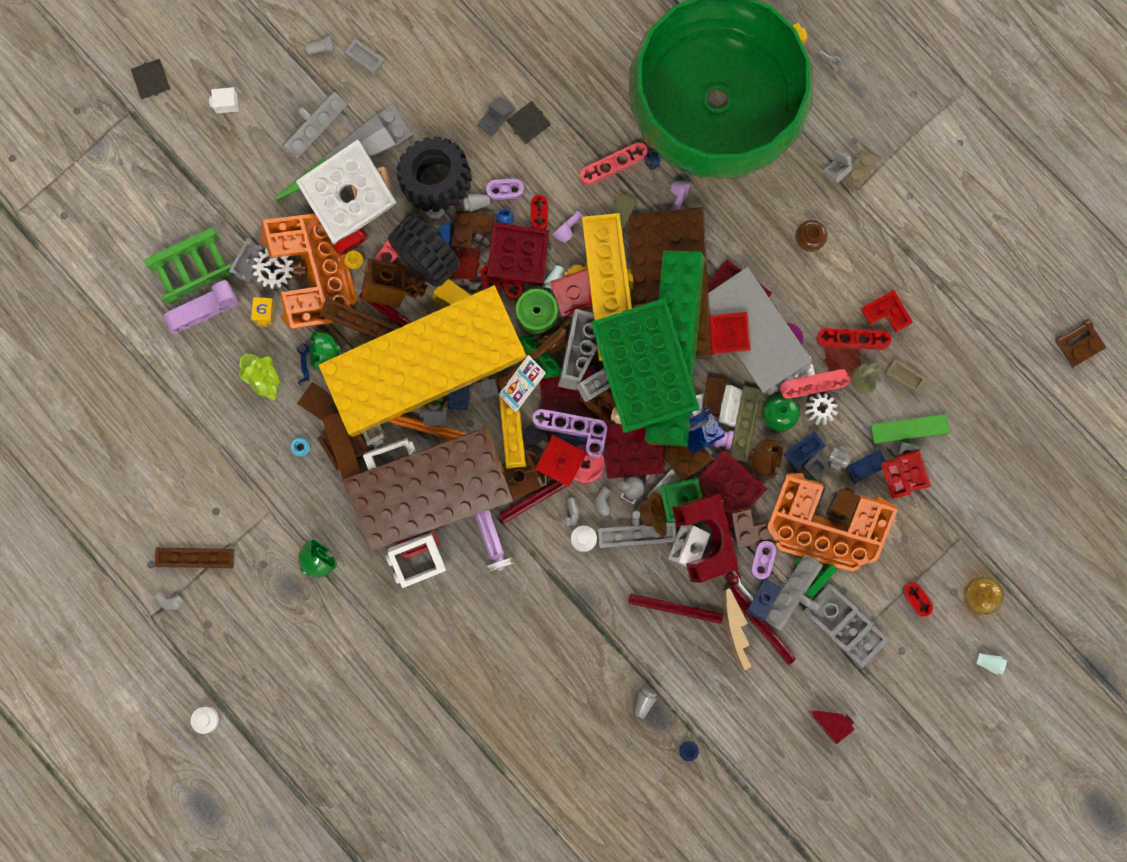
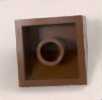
M367 258L362 283L363 301L400 307L406 294L404 265Z

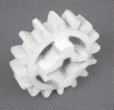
M267 248L265 249V254L259 252L260 259L254 258L257 265H252V268L257 269L253 273L254 276H259L257 282L264 281L263 287L270 284L271 289L276 284L281 288L282 282L287 285L286 278L292 279L289 272L294 271V268L289 267V265L293 264V261H287L289 256L280 257L286 265H280L277 258H270L264 264L262 261L269 257ZM274 263L279 269L271 273V270L267 268L271 267ZM261 271L269 275V280L263 277ZM280 273H285L281 279L276 280Z

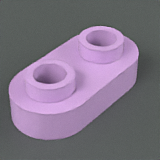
M519 179L492 180L487 184L486 192L492 200L517 199L523 195L524 186ZM513 187L518 188V191L512 192L511 189ZM494 189H499V192L497 194L493 193L492 191Z
M763 541L756 548L751 573L757 579H765L771 573L776 555V547L772 542ZM763 548L769 549L768 555L763 554ZM759 566H762L764 568L763 573H759L757 571V568Z

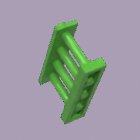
M213 227L144 259L146 266L151 271H157L167 292V294L161 296L166 304L176 303L180 300V297L220 278L226 279L232 275L229 272L232 265H225L215 244L216 240L220 238ZM205 245L209 247L219 268L209 274L198 253L199 248ZM186 254H191L201 275V278L192 282L181 261L182 256ZM169 262H174L184 286L175 290L163 268Z

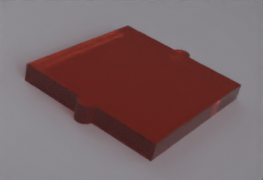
M451 248L455 255L458 256L460 266L449 279L476 280L478 266H480V249Z
M824 347L826 356L824 361L827 362L828 372L843 369L846 372H852L861 365L859 349Z

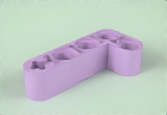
M226 280L220 281L211 287L212 292L165 313L163 317L172 334L181 332L236 306L239 302L229 282Z
M544 409L534 412L533 424L536 428L588 438L586 445L587 455L591 458H598L602 455L607 433V425L604 421ZM544 415V419L550 420V416H552V426H549V421L544 420L542 423H539L536 418ZM558 418L565 420L566 424L563 427L555 425V421ZM582 422L585 428L577 431L574 428V424ZM600 425L604 431L602 434H595L593 427ZM592 444H597L600 447V451L592 453L589 447Z

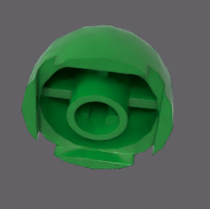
M325 332L311 333L310 341H313V344L309 347L311 367H313L312 370H320L319 364L340 355V346L336 345L335 339Z
M782 394L769 397L761 409L762 420L770 430L775 432H785L792 429L800 417V408L794 398L786 399Z
M308 540L301 547L298 554L300 570L306 576L324 577L337 567V562L334 556L330 558L326 554L329 550L316 540L311 542Z

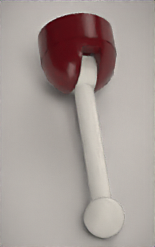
M738 570L729 572L724 577L727 583L737 585L750 601L753 600V597L740 583L741 575Z

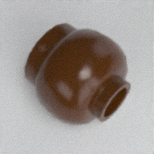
M807 220L797 228L795 239L801 249L814 252L825 245L828 234L822 223L817 220Z

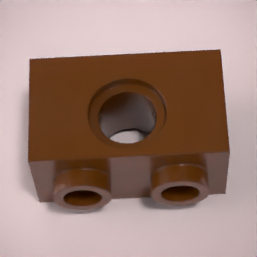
M840 488L834 493L826 513L843 521L850 518L859 496L850 488Z

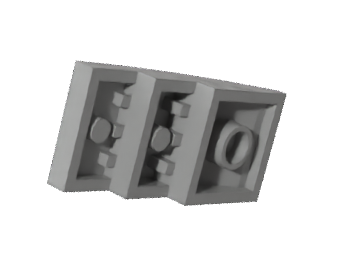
M831 584L813 600L819 604L817 610L807 607L803 611L817 627L862 669L889 641L870 620L859 612L857 607Z

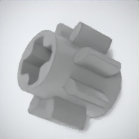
M843 446L839 447V449L833 448L828 458V461L832 462L830 467L837 471L841 467L846 469L852 457L848 455L849 450Z

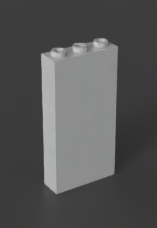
M748 267L709 292L710 315L748 312L751 351L735 353L763 395L767 393L772 395L783 382L795 379L794 376L799 372L803 374L811 369V358Z

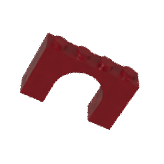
M709 494L672 507L676 526H688L704 521L710 527L713 534V544L709 553L700 559L686 563L690 582L702 583L739 569L721 494Z

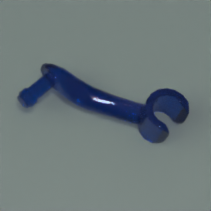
M303 343L306 347L304 352H300L297 348V352L300 354L301 370L304 378L297 382L298 385H302L305 381L309 382L310 380L306 362L309 347L305 343Z

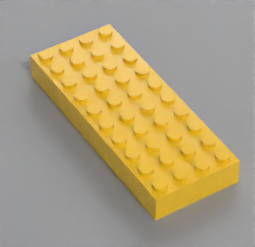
M494 285L319 364V367L348 435L355 437L521 362L527 356Z

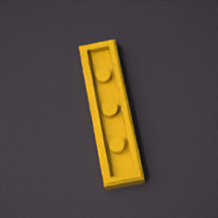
M499 396L506 468L525 467L526 459L520 408L515 412Z

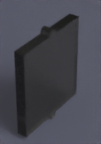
M160 59L149 63L144 62L143 65L131 69L141 99L153 95L158 96L159 93L170 90Z
M532 101L506 120L513 129L514 135H518L525 145L551 125L544 117L543 111H540Z

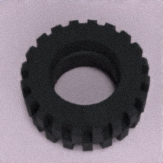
M435 136L434 139L426 137L421 142L419 140L414 142L415 145L412 147L408 146L405 149L406 153H402L399 158L401 162L397 163L398 172L396 174L403 194L409 203H412L417 209L421 207L426 212H429L430 209L433 212H439V209L446 211L449 209V206L459 204L458 200L464 199L466 196L465 191H469L470 181L472 180L470 166L465 153L460 149L459 145L454 142L452 143L450 139L444 138L442 140L441 137ZM443 164L451 168L448 176L440 183L425 185L418 182L420 174L431 165Z
M413 215L407 216L389 234L388 240L393 250L413 271L432 286H442L460 266L458 256L455 255V252L449 247L447 242L418 217Z

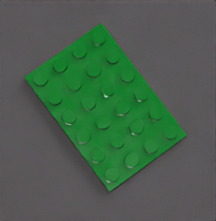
M666 298L591 322L624 433L700 410Z

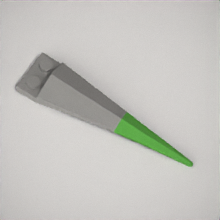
M391 105L378 115H374L298 179L357 139L361 142L368 156L372 158L401 146L413 138V135L395 107ZM296 181L277 195L275 200H280L301 190Z

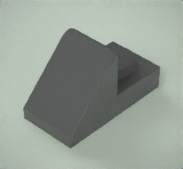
M501 97L488 105L489 110L477 124L480 129L491 137L495 135L515 110V107Z

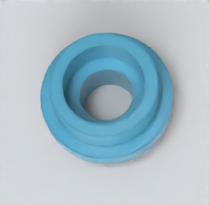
M299 437L292 441L291 451L294 455L302 457L308 454L310 444L305 438ZM299 444L304 445V449L301 451L297 449Z

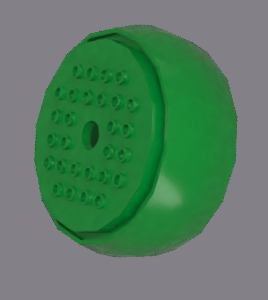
M687 0L673 6L645 32L629 68V105L644 141L670 166L699 178L737 179L770 166L799 138L813 104L812 63L797 30L771 5L758 0ZM712 91H721L727 96L728 103L721 109L712 108L707 102V95Z

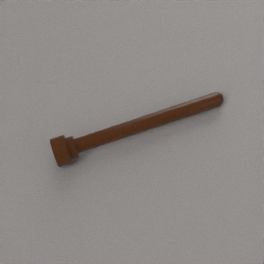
M560 328L529 356L535 361L566 334V330ZM523 361L510 373H503L496 379L501 389L507 385Z

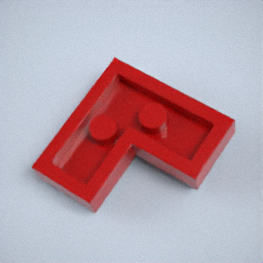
M895 290L860 308L869 325L886 317L895 333L913 323Z

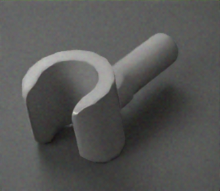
M822 50L819 51V55L830 62L834 71L839 70L836 64L840 63L843 65L839 56L832 57Z

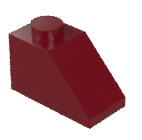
M817 710L809 712L834 744H838L855 730L852 726L854 722L847 714L844 716L842 713Z

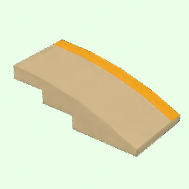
M729 588L723 591V612L726 630L740 670H747L752 666L743 648L749 646V643L741 627L748 623Z

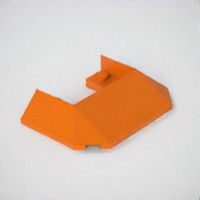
M316 214L261 221V246H267L269 258L300 254L302 264L305 265V275L309 288L286 291L279 294L284 311L280 317L290 330L335 323L319 316L325 299L328 297L352 308L357 301V296L349 268L344 262L345 254L341 256L337 254L333 248L334 244Z
M803 473L786 474L767 525L780 551L804 557L806 554L817 562L827 565L832 564L834 567L851 572L860 569V566L869 562L871 564L878 560L898 507L876 495L875 499L860 495L849 525L814 515L824 485L805 479Z

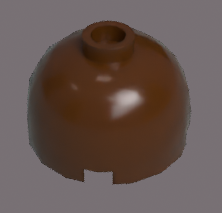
M762 440L756 445L755 449H751L749 459L752 460V466L759 475L768 478L776 477L775 468L776 466L780 468L783 457V447L779 446L782 444L781 441Z

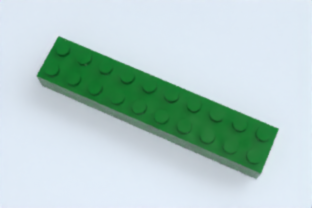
M663 251L659 300L666 298L693 385L705 257L702 252ZM691 413L646 426L645 441L650 445L688 447Z

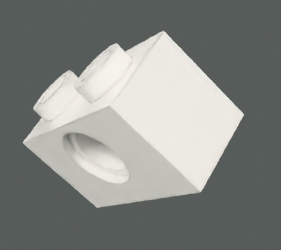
M693 525L681 526L668 559L684 567H687L686 563L700 559L708 543L710 533Z

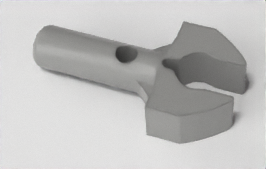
M468 271L469 275L466 278L451 280L458 286H468L470 291H477L482 286V282L476 284L470 282L474 278H481V275L475 271Z

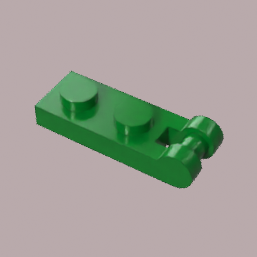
M532 335L518 337L527 356L541 346L538 342L534 343L535 338ZM544 352L535 360L546 372L543 378L560 376L561 368L547 352Z

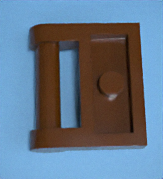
M1089 319L1083 321L1082 325L1067 334L1055 338L1057 345L1072 368L1107 348ZM1085 331L1088 333V337L1068 347V341Z

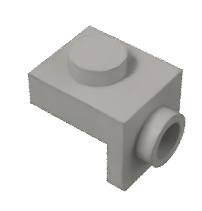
M837 149L834 151L836 159L823 170L824 176L836 183L840 182L853 170L850 155Z
M381 425L363 432L367 441L366 444L370 448H379L384 445V441L388 440Z

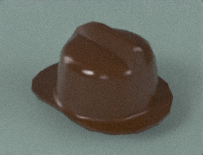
M572 317L561 321L549 332L535 339L534 343L539 342L542 345L560 328L566 330L565 326L569 324ZM567 331L561 339L546 351L549 355L565 347L568 339Z
M653 492L650 494L649 499L642 501L640 504V520L645 526L654 527L655 531L664 537L667 533L664 504L661 496L657 492Z

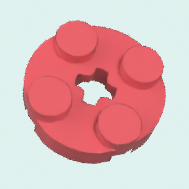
M586 445L577 446V448L586 452ZM594 446L589 447L592 453H598L600 451ZM586 454L584 460L590 461V468H581L580 465L574 477L575 481L582 484L596 481L602 475L605 466L603 455L598 458H591Z

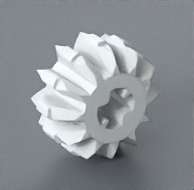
M817 393L816 399L811 396L809 398L811 403L805 404L809 408L805 411V414L812 415L809 417V421H812L814 418L816 419L815 425H818L820 420L823 425L827 424V420L832 422L834 420L832 415L836 416L838 413L833 410L838 405L831 404L834 400L833 397L827 400V393L822 398L820 393ZM820 405L825 408L823 413H821V410H817Z

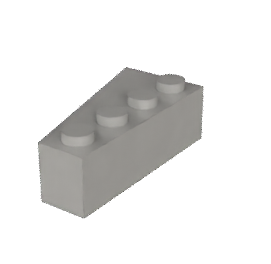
M574 310L558 384L559 387L577 391L576 385L582 381L598 349L591 324L594 321V315L591 312Z

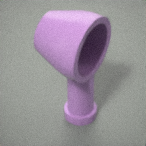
M674 180L672 183L671 192L676 195V199L670 210L680 209L690 189L691 183L689 181Z
M576 211L552 235L557 240L566 243L573 236L571 227L582 219V214Z

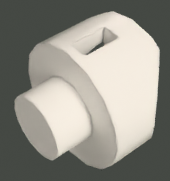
M588 526L577 527L571 535L572 546L579 552L590 551L597 542L595 531Z
M212 707L198 708L191 716V726L196 732L201 734L213 732L219 723L218 713Z

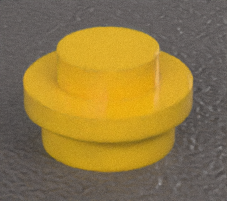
M352 250L345 255L344 262L348 268L358 269L363 264V256L360 252Z

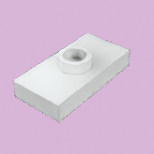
M726 385L718 422L735 427L742 396L741 389L732 385Z

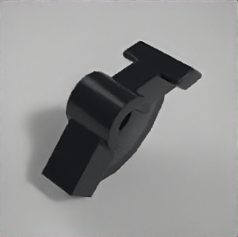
M533 425L522 429L523 441L526 445H537L542 440L547 443L550 441L547 434L537 430Z

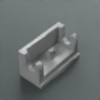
M247 238L229 272L234 277L250 284L254 277L253 273L257 271V269L252 268V265H257L254 258L260 259L259 252L265 254V249Z

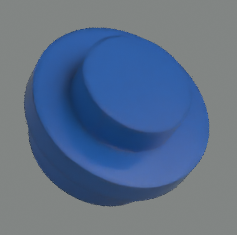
M500 210L495 216V221L497 223L510 224L514 221V216L510 210Z

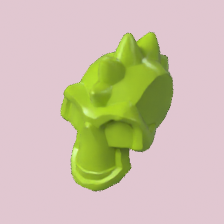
M253 354L243 355L239 360V378L250 385L257 395L276 400L280 380L273 368L272 358L270 356L259 358Z

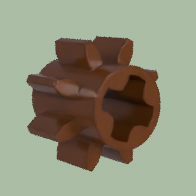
M415 274L413 278L408 276L405 280L406 295L414 299L418 295L423 297L428 287L425 284L424 278Z

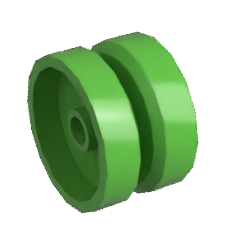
M531 289L521 295L516 305L517 321L520 327L527 333L541 335L549 332L555 326L558 318L557 302L549 292L542 289Z

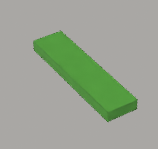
M947 414L870 425L873 444L950 433Z

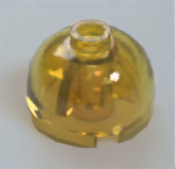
M985 576L974 578L964 588V603L974 614H992L1003 604V589L992 578Z

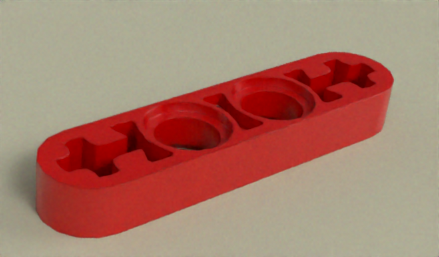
M823 328L816 337V341L821 347L885 350L892 340L891 335L886 331ZM826 334L827 338L829 339L828 341H824V338L821 337H823V335ZM847 335L849 342H841L839 336ZM861 335L866 336L868 343H861L858 337ZM880 337H883V340H885L884 344H881Z

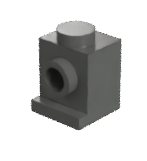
M483 378L476 383L481 402L499 397L494 378Z
M444 401V404L431 402L425 404V407L420 408V418L424 419V426H447L448 401Z

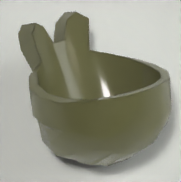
M876 360L871 361L868 365L858 366L851 373V385L862 394L873 392L876 388L875 375L882 373L881 367L874 368L877 365Z

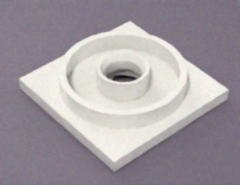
M358 139L296 181L334 245L398 204ZM353 185L357 190V196L354 200L346 203L341 198V191L345 186Z

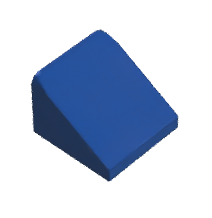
M448 222L437 228V232L450 247L451 225Z

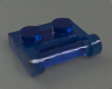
M708 407L704 408L703 412L690 418L689 428L706 418L709 421L689 433L687 449L691 455L725 437V433Z

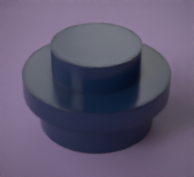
M649 151L647 153V156H645L646 167H649L650 170H655L660 166V158L656 152Z
M687 741L680 746L679 754L683 760L693 761L698 757L699 749L694 742Z

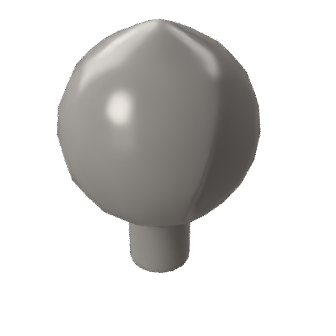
M632 476L623 482H619L618 488L622 489V493L628 499L636 500L643 495L645 485L640 478Z

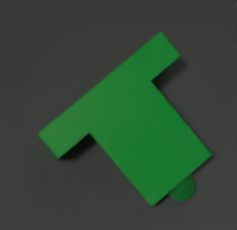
M797 558L795 564L798 566L802 559ZM831 564L823 572L820 570L804 595L809 599L812 598L838 569Z

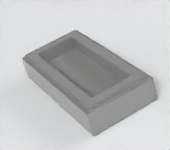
M354 39L344 52L345 56L372 75H375L385 62L384 58L357 39Z

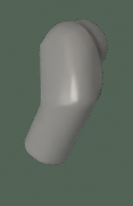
M604 486L596 496L594 503L597 512L607 516L610 513V507H607L606 498L611 491Z
M569 498L566 502L570 516L565 517L564 521L566 527H574L578 522L579 509L576 499Z
M161 592L157 593L153 598L167 611L177 610L183 604V599L180 596L167 599Z

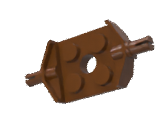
M530 450L525 452V467L507 469L506 462L501 464L515 498L514 501L543 486H547V476L535 470L541 458ZM522 472L524 479L521 482L515 481L513 479L514 473Z

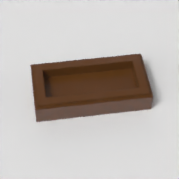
M707 376L702 414L720 417L726 378Z

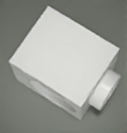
M234 87L211 89L212 96H209V104L211 108L213 107L216 114L239 111L238 96Z

